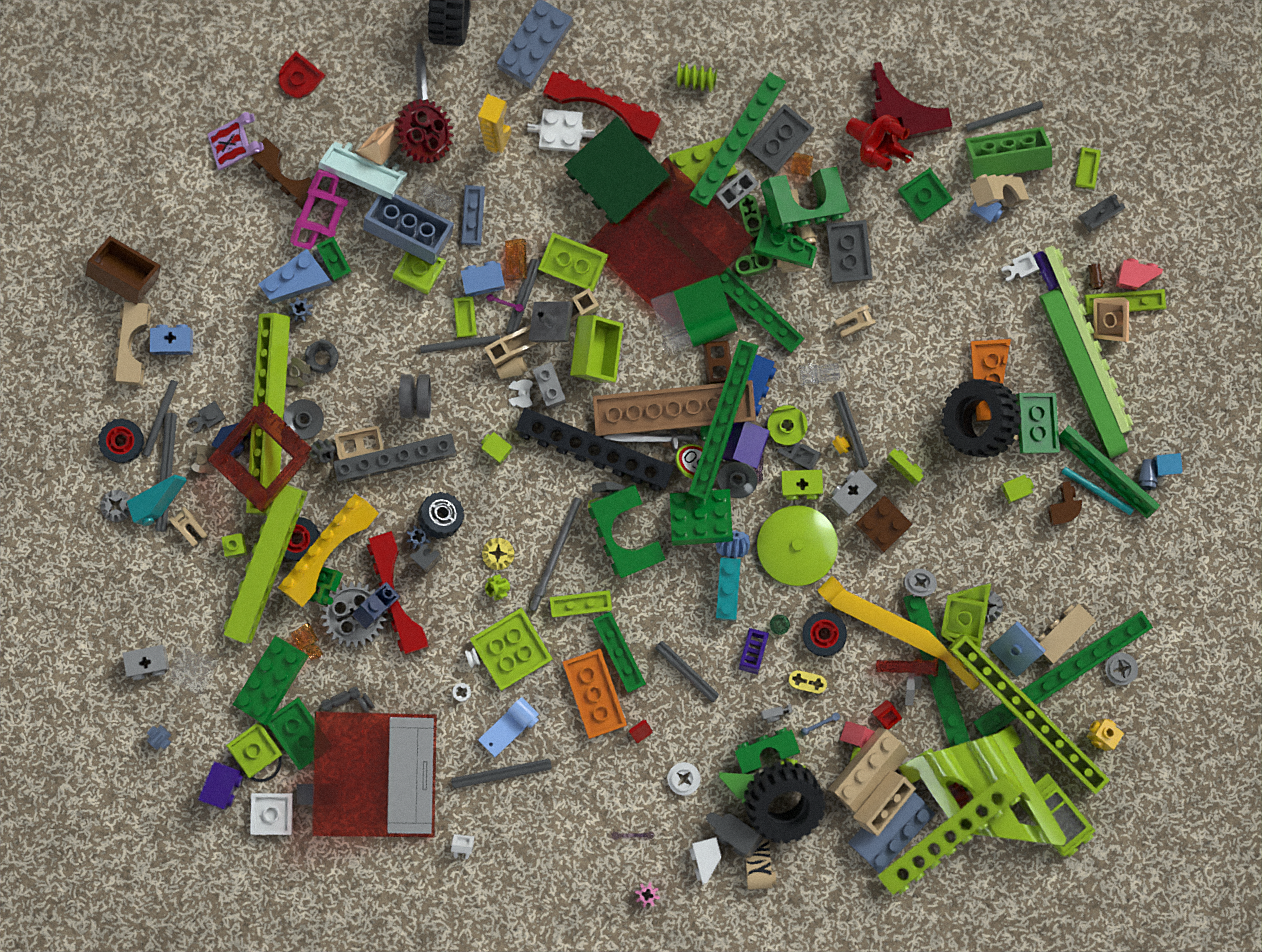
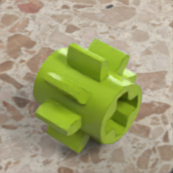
M501 574L487 579L485 591L489 597L494 596L496 601L508 596L510 583L506 578H501Z

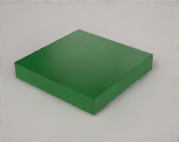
M928 168L897 190L920 223L953 201L952 196L931 168Z

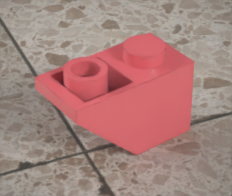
M1128 258L1123 260L1120 265L1116 287L1136 291L1159 277L1163 269L1158 268V265L1153 263L1144 265L1140 264L1136 259Z

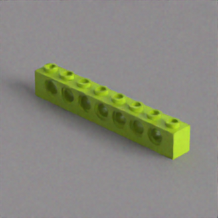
M1006 772L878 875L879 879L892 895L897 892L901 895L910 887L908 885L909 882L913 879L917 882L926 875L923 871L928 867L934 869L941 863L939 859L943 855L949 857L957 850L955 847L961 842L964 845L973 837L971 835L972 832L976 829L980 832L988 826L987 820L991 817L997 819L1005 812L1003 808L1009 804L1012 807L1020 800L1021 789ZM994 793H1000L1003 796L1004 800L1002 803L994 800ZM978 806L986 807L987 815H981L978 812ZM963 818H967L971 821V828H966L963 826ZM946 832H954L956 839L953 841L949 840ZM931 844H937L940 847V852L934 853L931 850ZM915 856H921L924 859V865H918L915 862ZM901 868L908 871V878L900 875L899 870Z

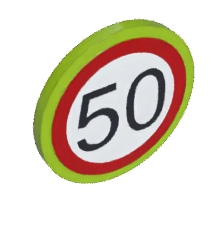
M686 444L676 453V465L681 473L688 478H694L703 447L696 444Z

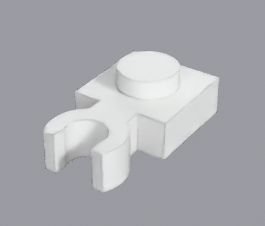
M1031 251L1013 259L1014 266H1004L1001 269L1002 273L1011 271V276L1006 278L1007 282L1014 280L1017 274L1022 279L1039 271Z

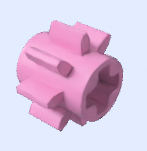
M651 882L648 884V887H644L641 883L642 890L635 891V893L640 894V898L636 902L642 900L644 902L643 907H646V904L649 902L654 906V898L660 899L659 896L655 895L659 888L652 889ZM647 889H650V893L653 894V898H649L648 901L644 900V896L641 895L642 891L646 892Z

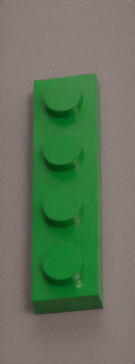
M611 611L593 619V623L627 692L630 693L646 685Z

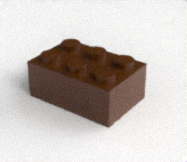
M109 236L88 260L85 275L137 305L158 280L161 265Z

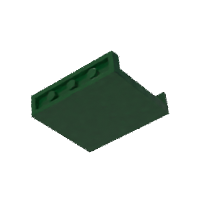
M618 117L564 164L568 169L565 173L572 181L577 179L580 183L579 189L585 195L589 193L593 197L591 202L598 210L602 208L607 213L604 217L612 225L616 223L618 226L621 225L620 222L659 186L664 182L668 183L672 179L668 172Z

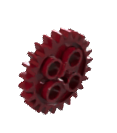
M418 99L402 106L403 110L398 111L400 117L395 118L399 125L394 126L398 130V133L394 134V136L400 138L397 144L403 145L400 151L406 150V157L413 156L412 161L419 160L420 164L425 162L427 164L433 163L445 157V153L450 151L448 146L453 144L449 138L454 137V135L449 133V130L453 129V126H448L451 118H445L447 112H440L442 106L435 107V101L429 103L428 99Z

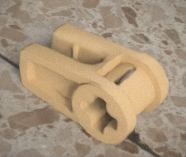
M868 305L862 306L834 321L836 327L844 326V324L854 320L857 321L855 325L848 326V328L840 332L842 339L876 324L875 319H872L868 311L870 309Z
M184 506L181 508L182 511L174 518L170 517L169 520L189 543L195 547L198 545V542L195 539L196 537L192 536L188 531V525H191L201 538L205 539L208 535Z

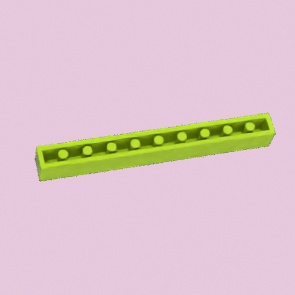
M278 313L259 314L246 513L267 516V509L270 504H273L275 498L273 496L274 490L280 482L290 317Z
M961 634L948 647L1092 793L1097 794L1110 781L966 635Z

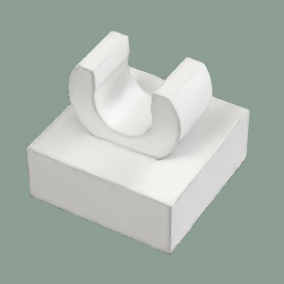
M454 834L451 852H454L455 858H457L458 853H465V859L469 858V855L472 854L474 837Z

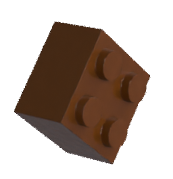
M884 495L855 523L854 527L883 554L913 524Z

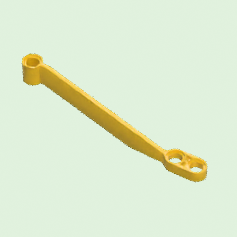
M833 576L817 589L820 595L834 608L945 661L950 669L973 691L981 684L962 662L929 630L847 591Z

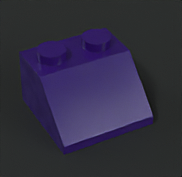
M214 761L198 800L225 810L228 806L231 807L235 800L234 790L236 787H240L243 776H241L242 771Z

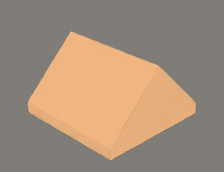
M393 120L378 127L360 146L356 154L382 165L400 145L397 144L400 138L394 136V134L398 133L394 126L399 125V123Z
M1125 297L1094 298L1093 338L1129 341V301Z

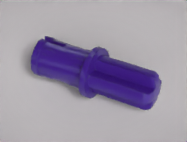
M1040 251L1034 254L1033 257L1040 270L1039 275H1042L1048 290L1051 291L1059 287V282L1045 253Z

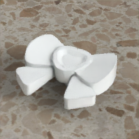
M523 379L518 382L513 381L509 385L510 389L519 391V397L509 399L512 406L532 407L533 402L530 399V389L533 386L532 381Z

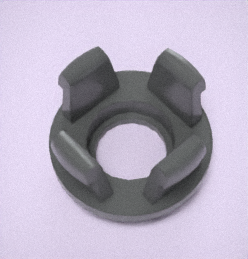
M320 339V341L307 346L305 350L306 363L316 373H328L338 363V351L327 340ZM322 350L328 352L330 356L329 362L325 365H320L315 360L317 352Z

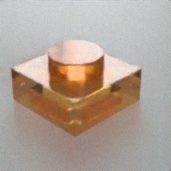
M794 152L790 173L809 177L814 156Z

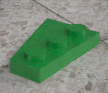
M764 214L754 253L812 269L817 247L787 230L782 231L781 228L773 230L770 217Z

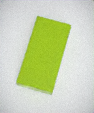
M1081 147L1075 187L1095 189L1101 150Z
M473 296L453 298L457 338L477 336Z

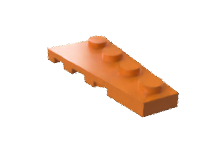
M1011 339L970 342L973 379H983L1003 384ZM985 400L980 402L975 408L976 422L991 420L990 408Z

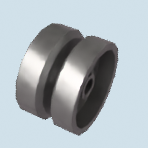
M401 374L399 387L401 418H412L415 406L419 418H430V374H420L417 377L416 387L412 374Z

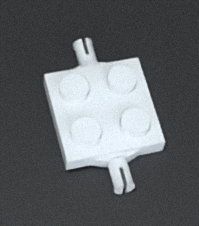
M543 109L540 125L528 124L527 132L539 133V149L579 152L582 137L594 138L595 130L583 129V112Z

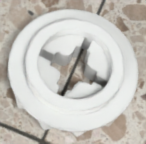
M678 763L669 771L668 784L675 793L689 795L700 784L699 771L690 763ZM677 772L682 775L690 772L688 780L691 785L684 782L678 786L680 778Z

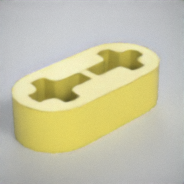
M796 670L789 676L790 686L798 690L820 694L827 687L826 679L820 675ZM800 674L801 679L807 680V682H800L799 685H795L792 677ZM817 679H820L823 688L820 687L818 690H815V686L810 685L809 681L816 682Z

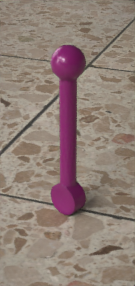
M488 294L486 297L489 302L495 301L515 308L517 312L524 310L522 304L515 305L495 298L492 294Z

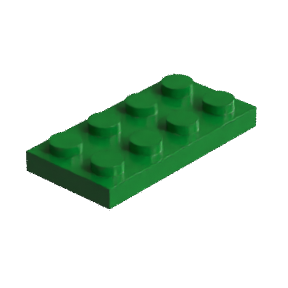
M275 635L232 705L262 724L267 725L309 655Z

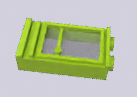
M1045 773L1035 783V786L1067 838L1064 845H1052L1062 857L1066 855L1070 857L1078 851L1077 846L1080 843L1086 844L1094 837L1092 833L1096 830L1051 778L1049 773ZM1020 795V800L1017 803L1028 815V817L1033 821V823L1036 826H1039L1030 809L1028 808L1027 804L1025 803L1024 799Z

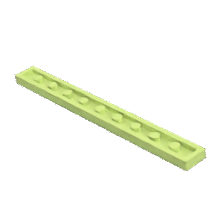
M1054 246L1045 248L1122 433H1128L1132 431L1133 421L1129 414H1125L1123 409L1126 406L1121 395H1117L1115 390L1118 388L1114 377L1110 378L1107 371L1110 370L1109 364L1106 359L1101 357V345L1098 340L1095 341L1093 338V326L1090 322L1087 323L1084 316L1087 314L1085 307L1082 303L1079 304L1077 300L1079 293L1075 285L1072 286L1069 281L1071 274L1068 268L1064 267L1061 262L1064 259L1060 249H1056Z

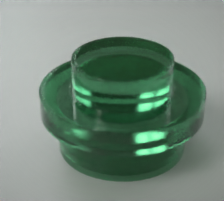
M775 615L770 621V629L777 635L785 634L790 628L789 619L784 615Z

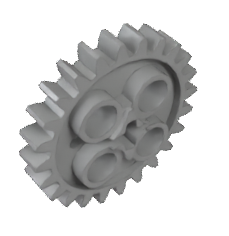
M350 582L348 588L344 583L342 584V590L337 588L335 595L329 593V596L333 598V603L321 608V610L326 612L321 618L327 620V622L322 624L323 627H329L326 633H334L332 640H336L339 637L340 645L346 641V646L350 647L353 642L354 646L358 648L359 642L366 646V639L373 642V634L378 637L380 636L377 630H384L380 623L387 622L382 615L367 629L352 617L337 622L338 618L351 615V610L356 611L358 607L355 605V600L358 597L362 596L366 600L376 591L375 589L369 592L368 584L362 588L361 582L357 584V587H354L353 582ZM340 603L346 605V611L343 614L336 612V607ZM347 622L352 623V631L344 633L343 625Z

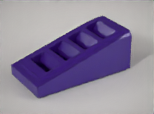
M749 628L739 670L758 675L769 633ZM751 637L763 639V642L751 640ZM749 644L761 647V649L750 648ZM747 652L759 656L758 658L751 657L747 655ZM745 660L756 663V665L745 662Z

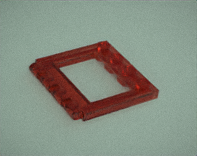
M262 402L259 406L254 405L208 461L259 511L264 512L310 458L308 454L312 447L302 438L300 439V436L290 426H287L285 421L274 413L265 402ZM256 423L292 457L290 462L267 489L230 454Z

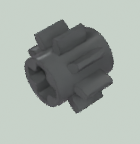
M318 439L311 445L312 452L309 455L317 464L320 462L327 464L334 458L333 451L336 449L328 439L324 441Z

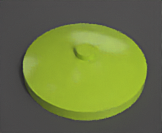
M788 506L774 512L762 525L757 539V553L764 570L776 581L789 586H806L823 578L832 568L838 552L837 535L830 521L819 511L806 506Z

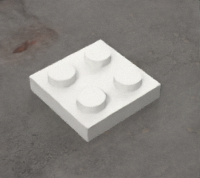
M251 793L250 834L292 835L293 794Z

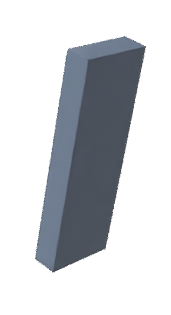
M465 185L461 245L481 246L485 186Z

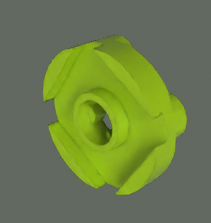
M791 405L776 408L767 422V430L770 431V437L775 443L783 446H792L799 443L804 438L808 428L805 414ZM786 420L793 424V428H790V431L782 428V424Z

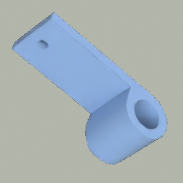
M521 697L478 741L496 757L526 727L531 729L539 721L537 718L539 714Z

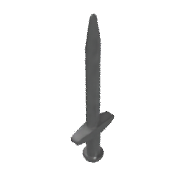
M418 43L415 57L418 99L425 100L428 99L426 62L422 44Z
M671 429V433H619L604 436V439L617 442H671L674 451H677L678 442H692L695 444L699 440V435L696 432H692V434H677L676 429Z

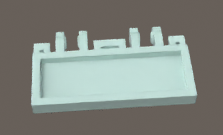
M334 142L319 162L318 168L389 199L393 198L407 176L406 172L399 170L400 165L397 163L394 164L392 169L387 168L388 159L382 165H379L356 153H352L353 145L349 142L344 149L342 144Z

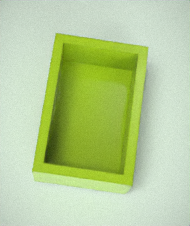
M596 315L578 316L570 375L597 383H616L624 323Z

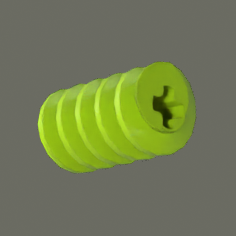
M679 62L676 75L677 86L680 88L684 82L686 89L692 84L693 90H696L698 85H700L701 91H704L706 86H708L709 92H712L716 85L718 68L714 73L711 67L705 72L702 65L699 70L696 69V64H693L692 68L689 69L688 63H685L684 67L681 68Z

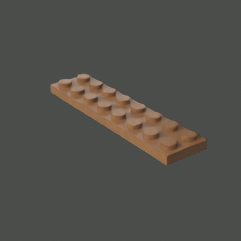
M752 380L747 382L734 423L756 421ZM725 383L593 396L596 436L711 426Z

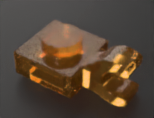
M310 623L304 624L291 633L298 649L301 651L306 650L311 661L323 656L322 650L315 645L319 640Z

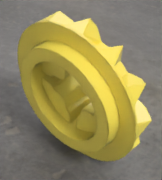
M502 538L491 539L484 545L482 551L483 561L491 569H505L513 562V546L509 541ZM498 545H500L501 552L507 555L500 556L497 562L496 556L489 554V552H495Z

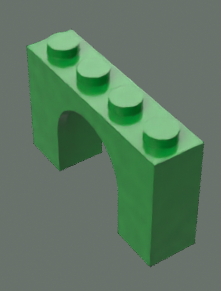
M837 166L819 169L811 175L817 196L815 210H807L796 203L786 175L770 177L762 182L760 186L773 230L781 228L782 231H786L797 225L799 228H802L813 222L819 225L832 219V222L844 219L843 216L849 213L850 209Z
M634 484L589 502L591 507L587 508L591 519L596 518L598 526L595 529L599 538L603 537L606 545H603L607 557L611 556L614 563L610 565L615 575L619 574L622 579L666 560L658 540L638 548L626 549L619 546L613 539L612 524L615 518L622 512L643 504Z

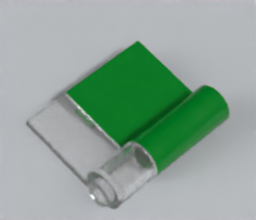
M719 275L650 299L664 342L661 343L665 354L669 353L670 356L738 331Z

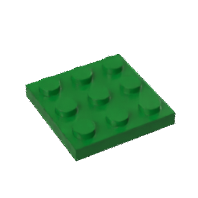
M730 489L712 490L709 500L688 494L689 492L670 493L672 546L733 542Z

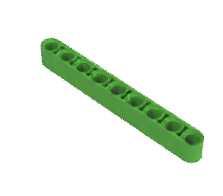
M1057 288L1040 295L1041 305L1049 323H1051L1050 326L1074 378L1080 396H1082L1081 398L1094 429L1098 433L1097 436L1107 458L1111 459L1128 452L1126 441L1062 292Z

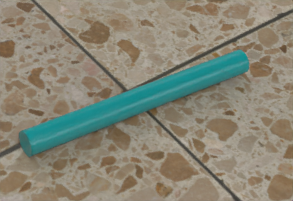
M1066 466L1061 473L1128 515H1131L1134 511V508Z

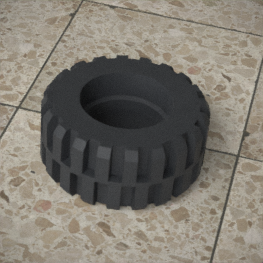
M429 0L428 35L431 43L458 47L464 45L469 27L471 0Z
M969 379L968 382L960 383L958 385L959 388L955 387L951 391V397L948 396L945 403L947 404L942 409L944 418L941 419V423L945 427L943 429L944 436L949 437L947 439L948 443L954 446L956 451L969 456L988 458L989 456H998L999 452L1004 453L1008 449L1007 445L1014 443V436L1018 435L1020 431L1018 425L1019 423L1021 424L1022 417H1019L1021 408L1016 404L1018 399L1015 395H1011L1012 391L1008 387H1004L999 382ZM985 400L990 408L991 420L987 430L982 435L977 436L972 427V415L977 405Z
M785 761L784 764L777 762L773 763L774 766L764 767L761 773L757 772L753 776V781H749L747 785L748 790H745L744 807L754 830L766 840L771 838L774 843H780V841L791 843V840H802L801 837L804 835L807 837L812 833L811 830L813 828L816 829L820 825L819 820H822L825 814L823 811L826 809L825 795L815 775L799 763L793 765L792 762ZM785 792L801 794L798 804L791 810L784 813L768 811L770 803L778 795Z

